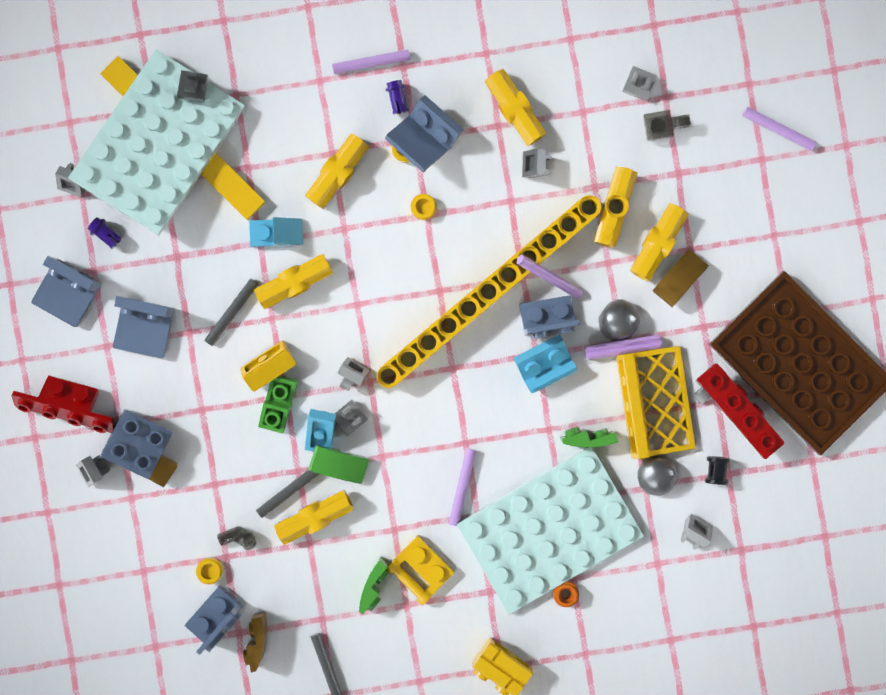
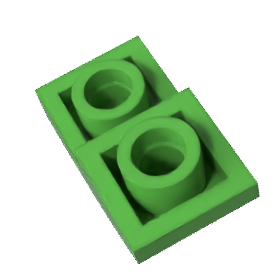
M280 375L270 382L258 427L284 433L298 380Z
M574 427L564 431L565 436L560 437L563 444L575 447H600L618 442L616 433L614 431L608 432L607 428L593 432V437L589 438L587 430H580L579 427Z
M316 445L308 470L328 477L362 484L369 459L365 456L344 453L339 449Z
M382 557L374 565L365 583L359 605V612L362 615L367 609L372 611L381 600L378 597L381 589L374 585V583L380 584L389 573L386 570L388 562Z

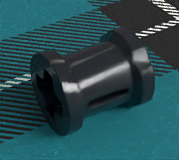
M707 456L706 460L709 462L708 477L705 478V482L728 485L729 481L726 479L727 463H730V458Z

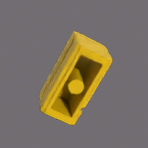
M488 638L472 662V668L475 669L473 673L485 682L489 679L495 683V689L502 695H518L533 675V668L492 638Z

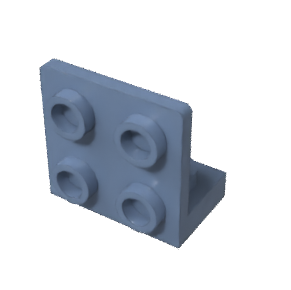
M424 95L418 100L410 115L387 133L385 139L421 172H425L452 148L464 129Z
M47 256L42 265L48 267L49 270L31 303L67 324L78 327L102 283L59 258Z
M571 295L519 304L524 335L530 334L531 339L548 336V331L555 329L557 334L574 332V326L580 325V321L575 320Z
M116 296L114 306L121 309L113 348L164 358L175 308Z
M124 409L100 457L149 479L172 436V432Z
M221 585L216 588L184 625L203 642L196 651L199 655L204 650L210 652L225 635L221 632L222 629L227 633L241 616L238 611L243 604Z

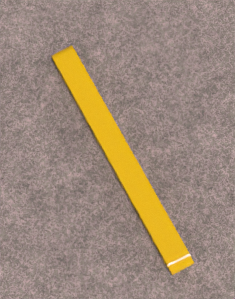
M593 195L582 197L380 367L377 372L378 383L385 388H392L400 383L530 273V271L517 264V259L525 252H531L535 256V262L540 265L598 216L601 211L600 200ZM591 202L595 207L594 214H585L582 211V203ZM566 218L573 220L575 229L571 232L565 231L562 228V220ZM543 236H552L555 239V246L551 249L545 248L541 242ZM509 268L515 272L516 278L513 282L508 283L502 279L501 273L504 269ZM486 285H491L495 288L496 295L492 299H485L481 294V289ZM472 302L475 304L476 313L472 316H465L461 311L463 303ZM447 318L453 319L456 322L455 331L445 333L441 328L443 320ZM426 335H432L436 339V346L432 350H425L422 347L421 341ZM406 352H412L416 356V363L412 367H407L402 363V355ZM388 368L396 373V380L390 384L385 383L382 379V372Z

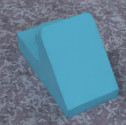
M273 217L272 220L249 221L250 247L303 245L302 219Z
M310 409L305 450L314 452L316 445L332 448L337 426L335 423L336 414Z

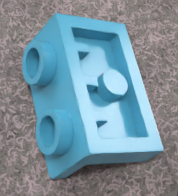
M560 334L513 358L530 393H535L577 371V367L571 359Z

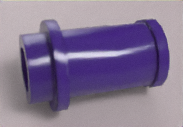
M402 80L386 83L387 88L385 91L389 92L393 115L408 112L409 108L407 107L404 88L406 87L405 84H402Z
M96 217L87 228L91 231L90 235H96L110 249H114L117 246L116 242L119 244L123 237L105 223V219Z

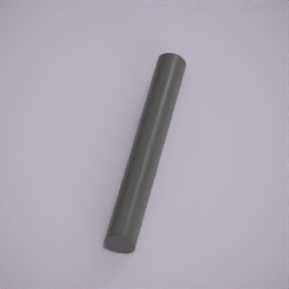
M251 278L204 339L206 343L211 346L215 344L254 289L259 285Z
M307 470L256 509V512L263 518L319 474Z
M316 633L310 636L331 695H343L321 634Z

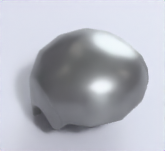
M626 300L611 301L606 305L598 318L600 331L606 338L613 341L628 339L639 327V311L631 302Z
M663 454L644 458L637 472L640 487L647 494L662 496L669 493L677 480V470L674 462Z

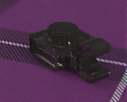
M670 110L643 115L647 141L671 138L674 136L673 129H684L691 125L689 114L671 117Z

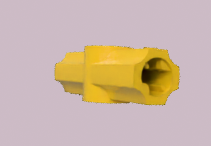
M504 68L496 71L485 80L486 86L499 103L498 107L502 115L510 125L514 126L527 147L533 145L546 135L544 128L533 114V109L522 91L517 90Z
M351 133L338 152L330 156L320 170V176L305 194V197L321 209H324L338 189H342L350 180L355 171L354 168L370 147L359 137Z
M615 167L608 194L602 207V214L594 237V243L616 248L624 217L629 209V201L638 172L626 167ZM611 201L619 202L622 207L621 213H612L609 209V203Z
M672 203L667 205L656 226H653L642 244L643 248L631 266V273L642 280L650 282L661 261L672 250L677 240L675 237L682 228L689 213Z
M321 254L300 266L295 265L278 274L277 278L254 289V292L265 310L288 297L290 299L310 289L311 285L334 273L325 255Z
M343 489L320 502L318 500L298 510L299 513L275 524L276 534L283 545H286L307 533L312 534L323 529L331 521L354 510L350 497Z

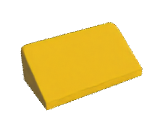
M283 340L243 365L240 370L243 380L255 392L294 367L296 362Z

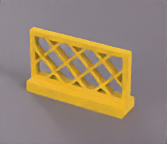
M680 346L616 355L631 458L643 459L649 458V456L696 449ZM673 352L675 363L669 370L660 363V360L665 353ZM651 355H658V357L655 359ZM638 357H646L653 362L646 374L638 369ZM656 366L667 373L660 385L649 377ZM671 377L678 382L679 386L674 396L664 389V386ZM646 381L657 388L650 399L643 396L641 391ZM660 392L671 399L664 410L653 403ZM674 403L682 407L683 414L678 421L667 414ZM650 406L661 414L654 425L647 422L645 413ZM664 418L675 424L668 436L657 429ZM679 428L686 433L687 444L678 445L671 440ZM655 432L664 439V442L659 449L651 450L649 439Z

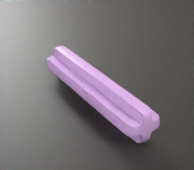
M652 335L590 345L585 347V355L588 360L660 349L662 348V339L660 335Z

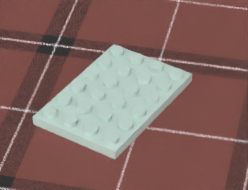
M155 49L68 178L160 236L245 109V105L209 82L204 103L178 99L177 92L181 70H190Z
M587 447L457 524L508 614L515 612L644 537L592 447Z

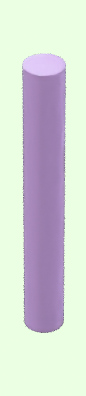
M402 50L334 63L332 67L334 74L410 60L409 50Z
M746 107L742 114L743 117L810 151L814 149L817 143L749 107Z
M520 255L518 257L517 264L576 299L582 295V289L526 256Z
M466 448L448 523L453 526H457L460 522L476 450Z

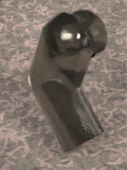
M236 526L217 534L221 546L236 542L243 546L245 550H252L257 543L255 535L241 526Z

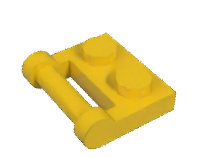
M419 535L386 568L389 574L393 573L417 597L416 601L421 606L454 574V570ZM404 560L429 584L425 590L400 566Z

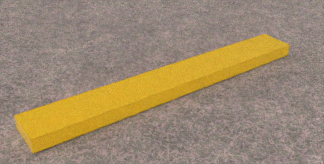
M119 56L100 73L122 96L125 95L138 76ZM215 152L201 175L248 221L266 202Z

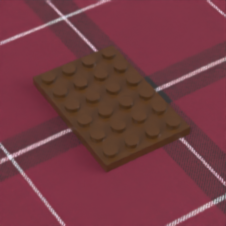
M782 271L708 344L820 456L886 392V372L785 271Z

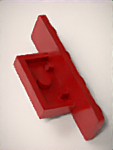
M714 363L697 378L698 383L763 459H767L784 445L782 438L763 417L765 414L756 403L752 404L746 397L748 394L739 383L735 384L719 364Z
M48 375L38 397L18 391H13L11 395L14 406L22 412L30 413L32 411L40 413L45 418L52 420L58 418L67 421L73 426H87L99 433H112L115 427L114 418L91 412L99 395L97 388Z

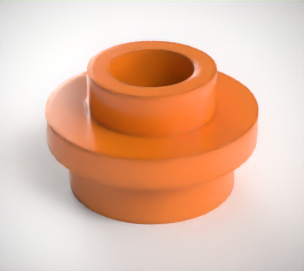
M566 581L554 588L553 598L559 606L571 607L579 599V590L574 583ZM565 589L570 590V596L567 598L561 596V592Z

